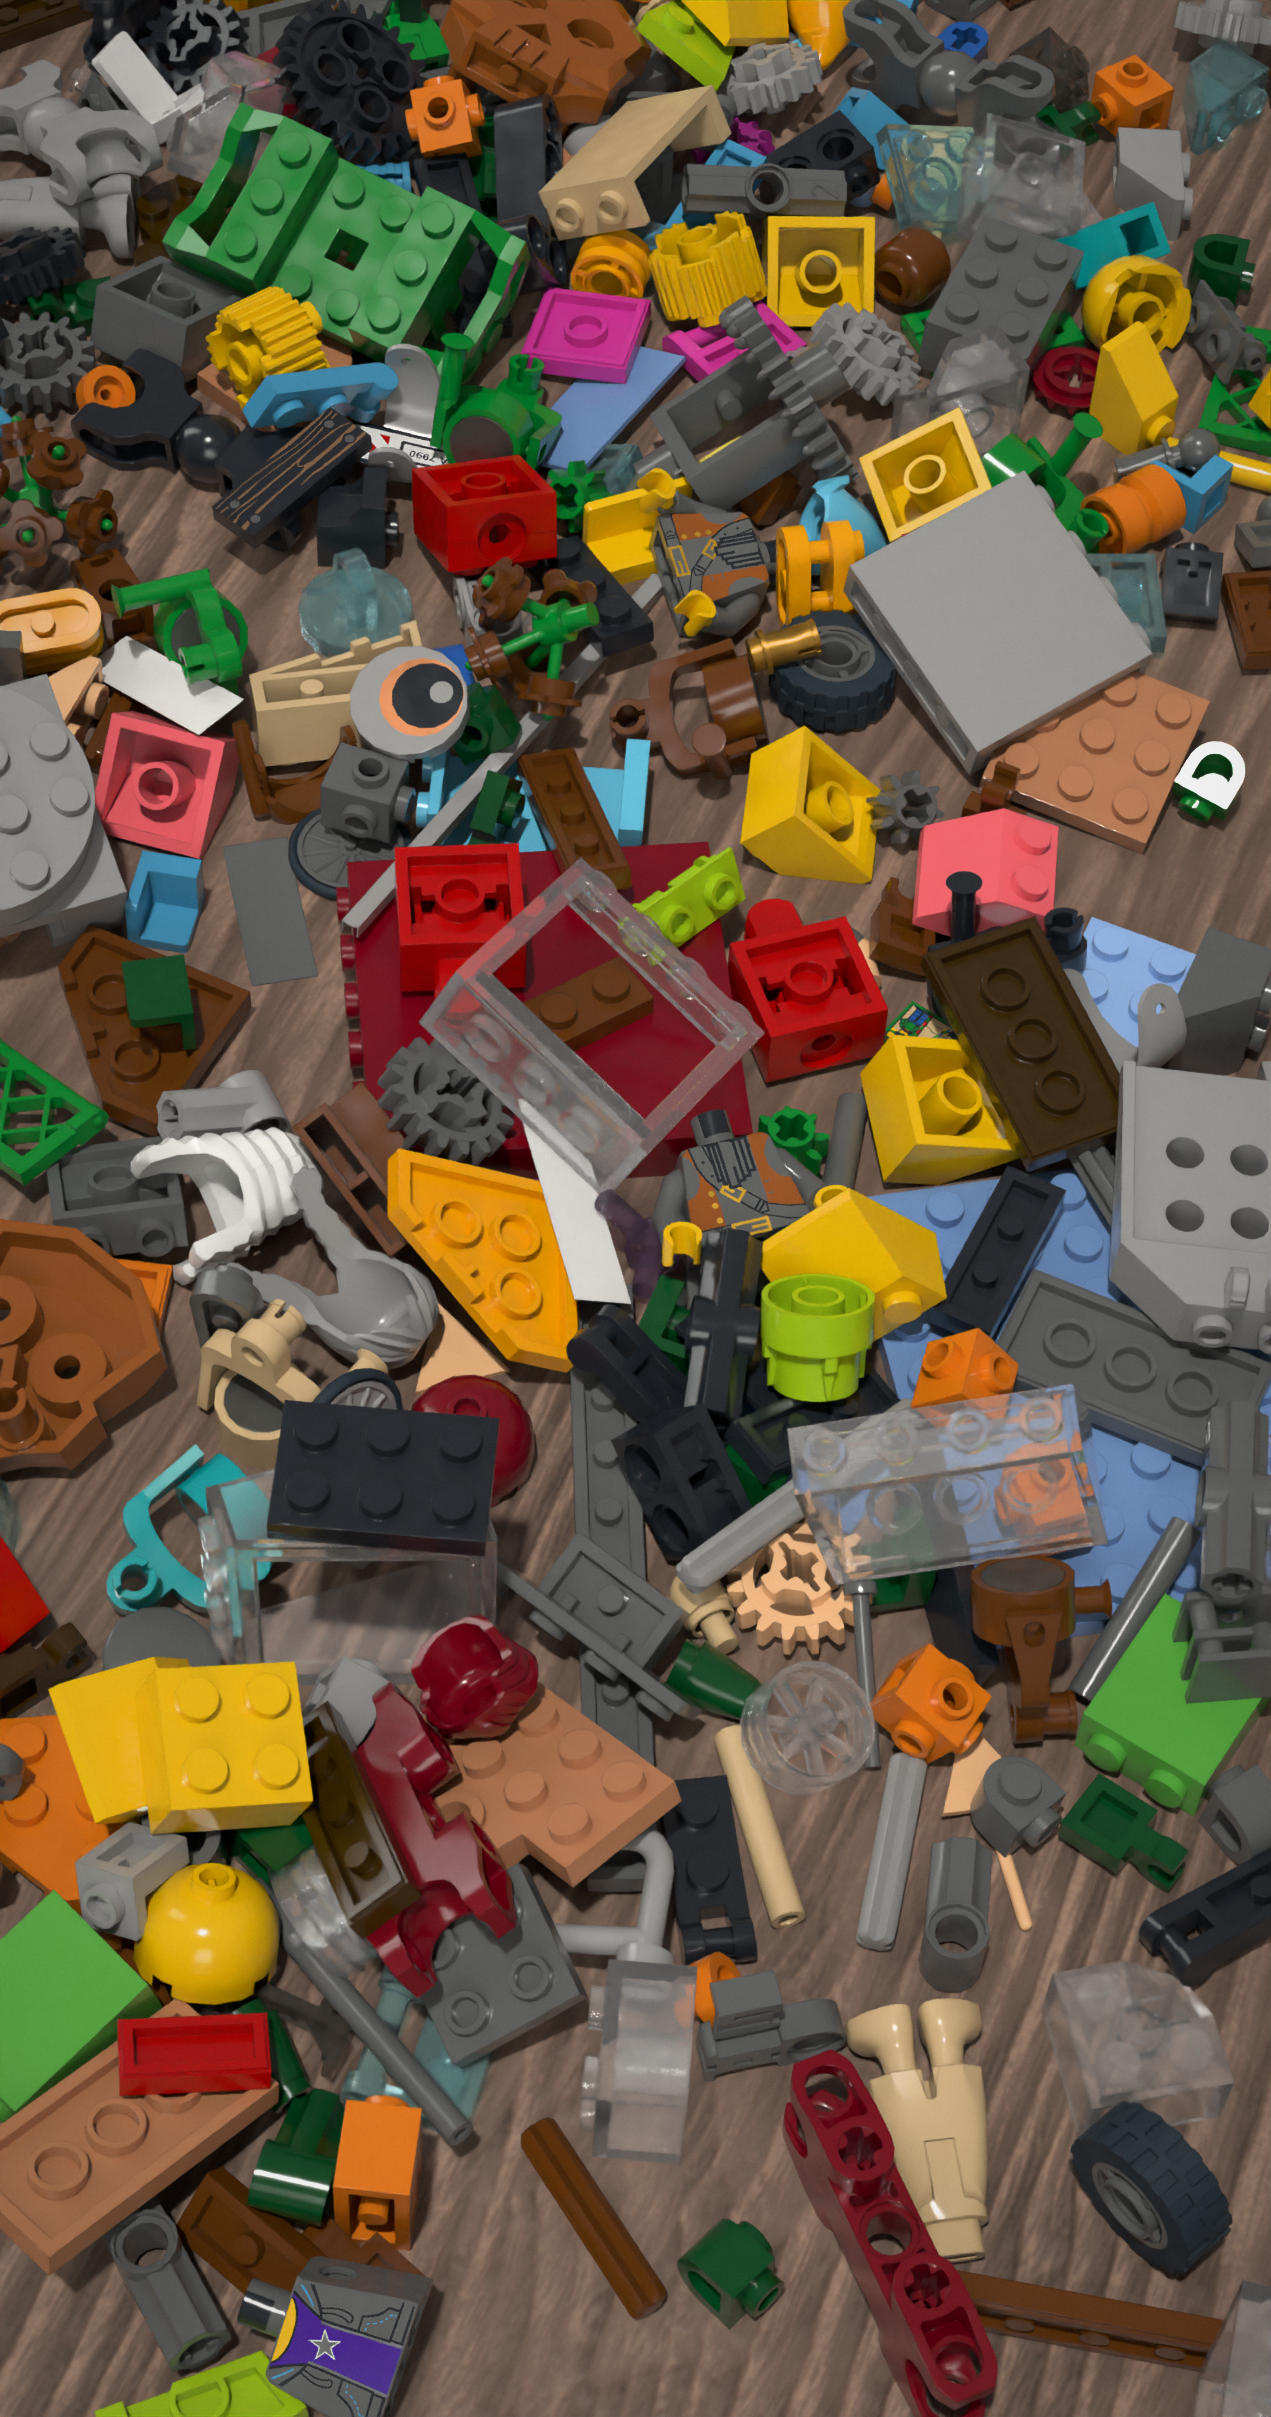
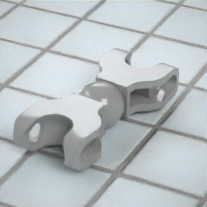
M38 60L19 68L24 79L14 86L0 89V152L13 150L20 151L25 155L32 153L39 161L49 164L53 172L49 178L51 195L67 205L73 206L95 196L89 184L99 177L113 173H129L142 176L163 167L156 131L146 119L130 110L94 111L88 107L80 108L72 100L62 98L61 91H59L63 86L61 69L46 60ZM129 138H130L136 145H131V144L129 143Z

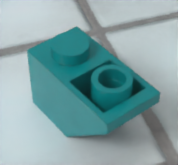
M1154 201L1055 240L1084 251L1075 291L1088 286L1089 281L1101 267L1117 258L1143 255L1158 259L1172 253Z

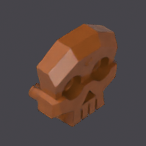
M452 0L440 31L452 58L447 76L454 77V80L462 79L471 95L474 94L477 83L510 103L548 93L558 109L561 122L562 145L570 124L575 122L597 124L614 106L619 90L643 75L652 52L643 35L636 30L637 26L625 8L615 0Z
M0 1219V1310H10L8 1317L0 1321V1478L5 1472L26 1467H65L73 1470L108 1437L104 1423L143 1397L168 1368L152 1306L142 1280L77 1228ZM72 1366L80 1368L77 1375L73 1378H60L62 1371Z

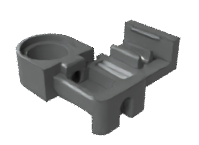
M771 1970L710 1983L709 1989L715 2008L713 2032L710 2021L700 2024L695 2046L704 2080L714 2081L717 2074L744 2067L776 2062L777 2067L800 2062L830 2049L837 2051L846 2043L847 2037L835 2001L830 1999H812L783 2005L775 1971Z

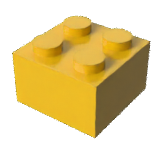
M295 1661L154 1669L135 1694L151 1835L291 1825L313 1802Z

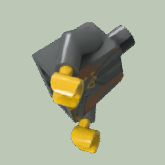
M655 468L636 482L638 488L648 492L639 499V506L644 513H652L657 510L661 514L656 518L649 547L678 636L693 637L701 631L724 638L734 637L757 615L770 584L769 575L776 574V539L758 543L749 516L742 512L728 513L726 510L689 498L676 490L672 477L665 470Z
M716 1109L701 1113L690 1121L698 1147L689 1148L680 1153L674 1171L670 1172L662 1180L652 1213V1223L663 1245L662 1264L663 1266L671 1267L673 1265V1255L683 1254L687 1271L700 1268L702 1250L708 1232H718L726 1228L748 1231L755 1239L765 1241L848 1188L842 1185L828 1186L787 1150L775 1147L767 1133L758 1132L735 1138L725 1110Z

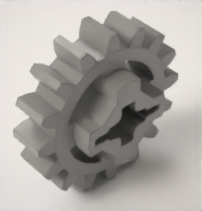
M1206 0L1203 4L1182 1L1178 3L1174 27L1199 34L1197 44H1200L1201 47L1253 55L1255 44L1260 43L1271 46V16L1261 13L1263 3L1259 2V0Z
M765 42L748 47V51L745 54L734 57L735 59L731 60L725 79L719 86L716 94L726 95L736 103V115L743 112L746 114L751 112L753 114L767 112L770 115L785 110L784 106L789 102L798 101L802 97V93L813 92V85L822 82L821 75L823 72L817 50H812L809 44L799 47L798 42H793L790 45L788 43L766 45Z
M833 303L812 326L811 330L814 332V335L810 338L811 342L815 345L822 340L847 379L851 389H854L857 395L863 396L865 400L869 401L872 396H875L882 406H887L890 401L897 406L903 399H906L920 382L917 374L921 367L911 361L915 353L913 350L906 348L907 344L899 332L889 329L883 319L878 320L874 313L868 312L864 308L857 313L850 303H845L842 308L838 304Z

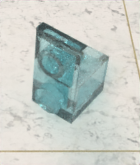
M1220 40L1190 62L1182 104L1190 151L1197 156L1216 142H1223L1232 130L1247 119H1254L1264 108L1268 97L1265 89L1270 68L1224 40Z

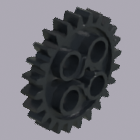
M322 0L315 9L308 5L298 16L295 15L284 28V34L276 42L275 46L280 51L272 60V64L282 69L274 79L275 83L289 88V91L281 99L282 102L285 104H296L299 108L293 120L296 122L308 120L312 125L310 129L332 139L334 146L337 144L343 146L346 160L350 161L358 151L365 164H370L377 155L384 164L389 162L394 155H397L399 158L403 157L418 142L411 140L405 116V110L413 108L410 90L423 88V83L428 80V78L419 76V73L427 65L426 62L423 60H412L409 55L413 51L415 44L413 42L401 44L397 40L400 33L398 26L391 28L389 31L384 29L382 14L378 13L372 20L367 19L365 8L362 4H359L350 13L344 0H339L333 8H331L326 0Z

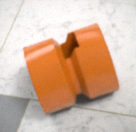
M1155 464L1145 465L1124 476L1118 483L1106 486L1088 495L1081 502L1080 511L1084 508L1092 509L1100 513L1107 520L1109 531L1099 541V552L1097 554L1112 563L1120 562L1139 552L1148 543L1157 542L1178 531L1185 524L1187 515L1185 499L1179 485L1170 473L1163 467Z

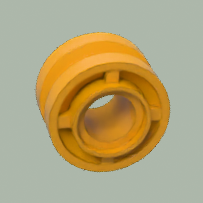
M625 229L586 236L571 272L572 288L576 291L642 299L646 284L651 275L648 256L652 252L639 236Z

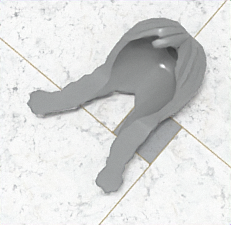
M302 1166L298 1173H294L290 1188L298 1200L297 1205L302 1210L306 1227L313 1231L317 1241L324 1246L328 1259L336 1266L339 1293L317 1296L310 1289L303 1287L297 1282L287 1280L282 1276L261 1274L258 1271L251 1272L241 1264L233 1262L226 1265L241 1269L253 1278L252 1284L260 1291L263 1303L270 1304L275 1299L285 1301L286 1307L281 1311L283 1314L291 1305L295 1307L305 1319L306 1325L332 1350L349 1361L356 1363L358 1360L357 1351L362 1348L379 1356L386 1364L388 1370L402 1367L415 1358L423 1343L436 1326L439 1310L436 1293L429 1279L410 1264H406L394 1257L390 1258L388 1255L378 1251L367 1250L361 1242L352 1237L350 1229L339 1220L338 1214L325 1204V1199L321 1194L322 1177L318 1170Z

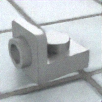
M128 1822L75 1862L82 1918L93 1929L134 1941L141 1939L144 1935L147 1921L145 1897L190 1863L187 1837L173 1833L151 1835L150 1827Z

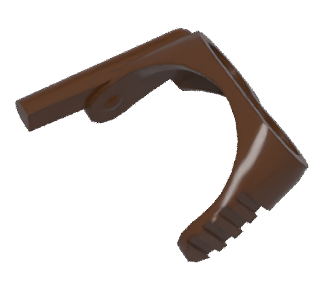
M242 719L232 724L253 815L256 817L268 815L275 822L284 825L299 823L309 813L321 807L320 786L340 743L357 747L356 737L351 726L340 727L338 747L322 766L301 777L274 779L267 776L261 755L255 753L248 723Z

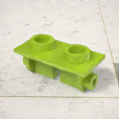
M728 847L718 855H712L709 858L706 856L697 858L692 867L667 884L668 890L666 892L658 890L641 903H633L627 908V916L622 919V925L627 934L632 938L637 939L643 936L648 939L654 961L658 962L746 899L733 849Z

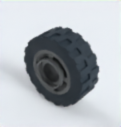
M819 610L803 617L801 615L792 619L789 625L784 624L781 629L813 619L820 636L823 651L821 656H812L774 667V674L769 675L768 686H770L771 698L778 703V709L784 715H790L793 717V721L801 725L807 724L813 726V729L822 731L824 729H833L834 732L846 731V729L854 727L856 729L866 726V723L872 720L875 722L882 717V712L885 709L888 710L892 704L897 669L859 614L843 613V610H832V612H821Z
M1122 2101L1118 2105L1116 2104L1074 2141L1075 2143L1071 2146V2153L1074 2156V2159H1072L1074 2170L1077 2171L1080 2178L1079 2182L1091 2198L1092 2204L1098 2213L1110 2224V2228L1127 2242L1134 2252L1139 2256L1142 2255L1150 2264L1158 2269L1161 2267L1166 2269L1167 2273L1176 2274L1179 2271L1182 2274L1231 2231L1229 2226L1232 2224V2215L1228 2210L1229 2203L1226 2195L1222 2193L1218 2185L1219 2182L1213 2172L1208 2169L1200 2154L1183 2138L1184 2136L1179 2131L1168 2125L1154 2111L1150 2112L1145 2109L1143 2105L1136 2102L1129 2104L1127 2101Z

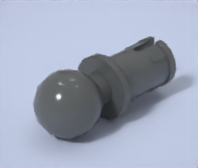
M1193 428L1182 435L1176 446L1169 447L1168 441L1164 437L1160 439V445L1113 459L1118 473L1138 467L1142 468L1145 465H1149L1155 459L1175 470L1184 466L1187 470L1198 472L1215 454L1217 456L1220 455V442L1210 430ZM1128 474L1118 476L1119 481Z

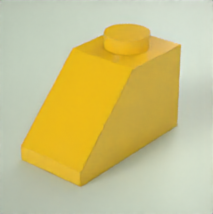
M1137 321L1101 346L1089 414L1097 418L1102 425L1103 434L1100 437L1124 455L1160 445L1161 438L1166 437L1168 439L1169 436L1172 437L1176 428L1174 418L1179 395L1147 327Z

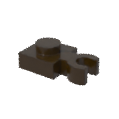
M72 1622L64 1624L53 1631L37 1649L29 1642L12 1654L4 1653L0 1655V1719L16 1718L50 1696L48 1691L50 1689L49 1685L58 1679H65L75 1675L90 1663L89 1657L82 1650L87 1646V1641Z

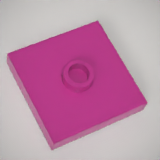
M552 287L546 288L521 354L530 355L527 368H531L533 358L537 357L544 363L543 374L627 384L651 318V300Z

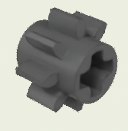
M920 771L904 772L901 782L894 774L880 777V784L884 790L876 797L866 798V803L873 806L875 820L870 825L871 829L884 828L891 831L889 837L890 844H905L909 834L916 841L919 840L920 831L925 825H929L935 818H942L944 816V813L937 809L935 795L940 790L939 786L926 787L919 784ZM906 799H907V800H908V803H909V806H907V807L904 809V811H903L904 817H903V816H902V813H901V809H903V808L906 806V804H907Z

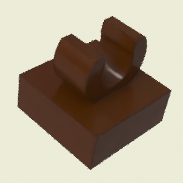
M787 470L738 502L737 505L758 525H773L781 509L790 508L793 505L802 487L796 484L798 479Z

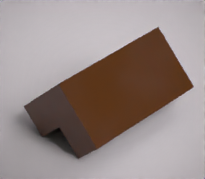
M361 1082L329 1106L323 1103L292 1128L388 1256L400 1260L414 1250V1248L387 1217L388 1159L398 1148L405 1149L402 1146L405 1137L400 1130H389L386 1124L391 1118L383 1108L378 1107L376 1098L367 1086Z

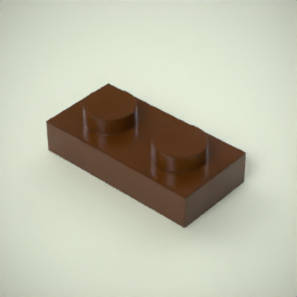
M618 956L516 1006L514 1023L534 1048L541 1045H557L575 1052L652 1014L654 997L624 960Z
M223 2166L206 2173L177 2222L176 2228L181 2240L244 2295L253 2278L292 2292L297 2276L312 2257H328L280 2215L247 2206L249 2189Z

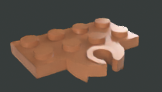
M537 1682L534 1696L528 1700L527 1705L519 1711V1715L512 1722L510 1728L501 1736L494 1738L445 1739L459 1766L460 1773L433 1792L446 1823L463 1811L468 1812L477 1820L496 1846L507 1869L518 1864L524 1857L530 1854L571 1887L576 1886L682 1801L673 1779L539 1682ZM425 1715V1716H424V1719L426 1720V1722L428 1723V1725H430V1726L433 1728V1730H434L437 1734H439V1733L437 1732V1731H438V1728H437V1727H433V1726L429 1723V1721L427 1720V1717H428V1716Z

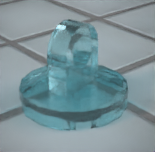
M356 547L335 554L333 556V569L315 577L302 591L298 606L299 624L303 638L315 651L325 656H328V651L340 655L350 651V641L367 636L371 644L400 635L399 625L413 621V605L407 588L395 576L378 568L370 567L365 554L360 548Z

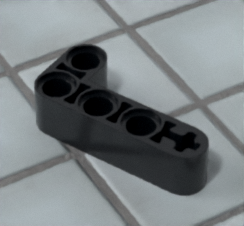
M546 93L499 105L494 110L498 222L495 223L510 234L526 241L531 257L518 296L546 290L548 287L563 286L566 284L568 275L566 240H558L548 211L544 207L538 193L563 168L560 117L554 100ZM480 240L478 250L486 270L493 276L498 258L489 245Z

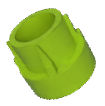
M831 1274L791 1275L766 1285L761 1294L760 1334L762 1338L761 1353L763 1357L767 1358V1385H773L775 1390L784 1396L809 1402L835 1401L855 1393L858 1389L859 1378L864 1377L866 1349H871L874 1338V1292L867 1285L857 1280Z

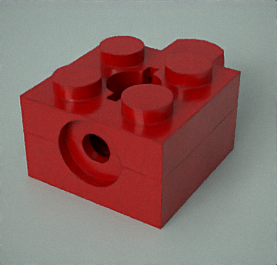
M520 455L412 468L414 534L448 572L461 576L477 575L484 571V567L495 565L503 557H508L512 560V567L518 564L523 568L533 567L541 559L557 557L556 491Z
M519 843L394 847L400 992L434 991L436 1013L444 1026L459 1031L479 1029L490 1022L494 1013L495 988L525 987L527 939Z
M765 899L756 903L747 914L744 940L730 943L728 973L735 1013L765 1082L874 1057L884 1043L889 1009L846 916L804 926L797 909L790 901Z

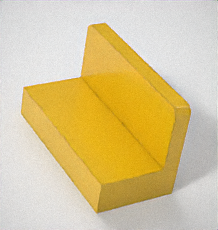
M687 478L674 479L676 490L692 499L693 488ZM642 488L591 501L584 505L582 541L620 585L649 578L652 573L658 574L649 543L656 518L661 514L657 510L652 513H644L640 509L639 499L648 493Z

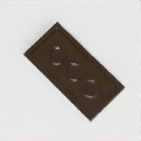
M1035 916L923 954L920 966L1027 1172L1116 1141L1120 1073Z

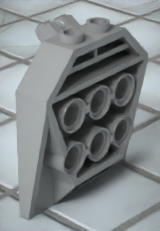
M1123 1060L1119 1083L1109 1279L1173 1340L1194 1342L1208 1348L1229 1346L1261 1350L1271 1354V1081L1136 1066V1061Z

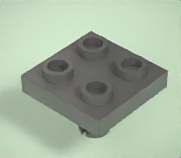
M520 1863L507 1869L512 1879V1897L517 1915L516 1927L498 1939L487 1924L478 1920L474 1914L465 1915L453 1921L441 1933L434 1945L432 1962L437 1975V1981L435 1986L421 1996L451 2063L455 2066H466L588 1998L528 1867Z

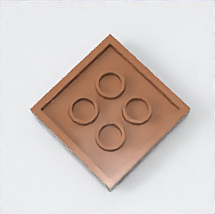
M1133 671L995 749L983 773L980 788L983 789L986 781L992 782L997 761L1020 768V778L1012 801L1143 854L1174 786V781L1184 764L1207 713L1210 701L1140 672Z

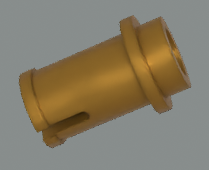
M813 619L765 634L762 629H758L754 632L755 637L745 639L746 651L754 673L765 671L766 675L774 674V667L812 656H821L823 653L820 636Z

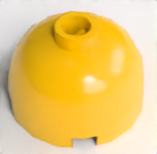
M1143 255L1120 257L1101 267L1089 281L1082 299L1081 316L1089 340L1100 351L1103 344L1139 321L1147 327L1159 353L1166 346L1173 349L1181 340L1188 325L1192 303L1190 291L1183 287L1182 279L1180 278L1182 275L1168 264Z
M219 1863L189 1865L177 1871L145 1898L147 1921L143 1937L135 1941L133 1960L141 1977L151 1986L154 1975L160 1981L172 1985L171 1997L188 2003L217 2005L240 2001L254 1994L255 1982L263 1979L266 1975L269 1982L276 1973L280 1939L279 1914L264 1885L250 1874Z

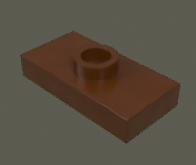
M1271 571L1223 573L1221 592L1242 669H1271Z

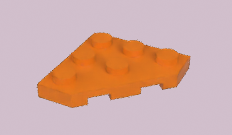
M57 1715L0 1719V1744L14 1750L26 1764L19 1793L9 1801H0V1863L13 1873L18 1870L42 1889L45 1897L55 1890L78 1914H82L75 1862L127 1823L95 1824Z

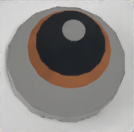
M422 646L396 647L375 656L359 672L350 692V714L362 742L373 752L399 760H406L409 763H415V759L424 758L429 755L432 759L445 753L462 736L470 717L469 691L458 666L441 652Z

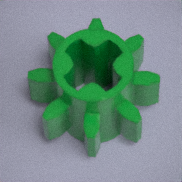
M585 460L570 461L567 471L564 469H554L548 472L552 480L550 486L556 491L557 522L568 519L567 527L569 532L583 531V514L586 503L614 496V494L608 492L603 481L606 472L599 470L586 474L587 466Z
M785 1106L783 1110L776 1112L771 1118L761 1115L759 1117L758 1132L767 1133L775 1147L784 1148L817 1177L820 1176L822 1157L828 1155L830 1135L815 1133L817 1115L815 1113L808 1115L801 1110L791 1109L790 1106Z

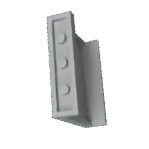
M1025 471L1014 475L850 565L843 590L969 775L987 766L993 751L1133 671L1144 674L1153 654L1150 640L1144 629L1137 622H1130L1119 606L1118 595L1111 582L1106 577H1099L1087 560L1086 550L1080 538L1073 531H1066L1055 515L1054 504L1047 491L1040 485L1035 486Z

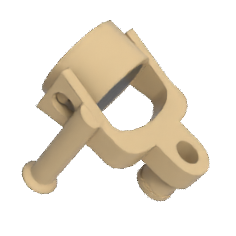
M280 1299L273 1300L259 1319L252 1318L248 1320L237 1333L219 1328L200 1349L201 1367L196 1405L208 1411L214 1404L216 1433L222 1448L234 1460L254 1468L275 1467L285 1400L313 1402L315 1397L321 1392L319 1387L295 1364L291 1363L289 1345L298 1335H301L306 1330L307 1325L301 1313L292 1305L282 1316L280 1312L286 1307V1302ZM362 1348L357 1351V1362L348 1371L373 1368L383 1371L387 1375L389 1374L386 1364L379 1356Z

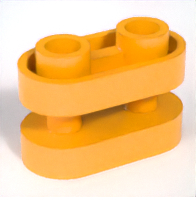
M848 520L823 522L820 540L817 541L808 540L807 532L803 525L785 526L777 529L776 608L781 628L784 624L789 625L793 618L800 615L802 617L809 615L813 611L832 612V610H843V613L858 614L843 590L849 566L865 558V550L861 531H852ZM812 564H820V591L811 592Z
M65 588L0 601V630L22 632L27 676L61 670L89 656L97 657L103 648L104 633L100 607L94 597L84 590Z

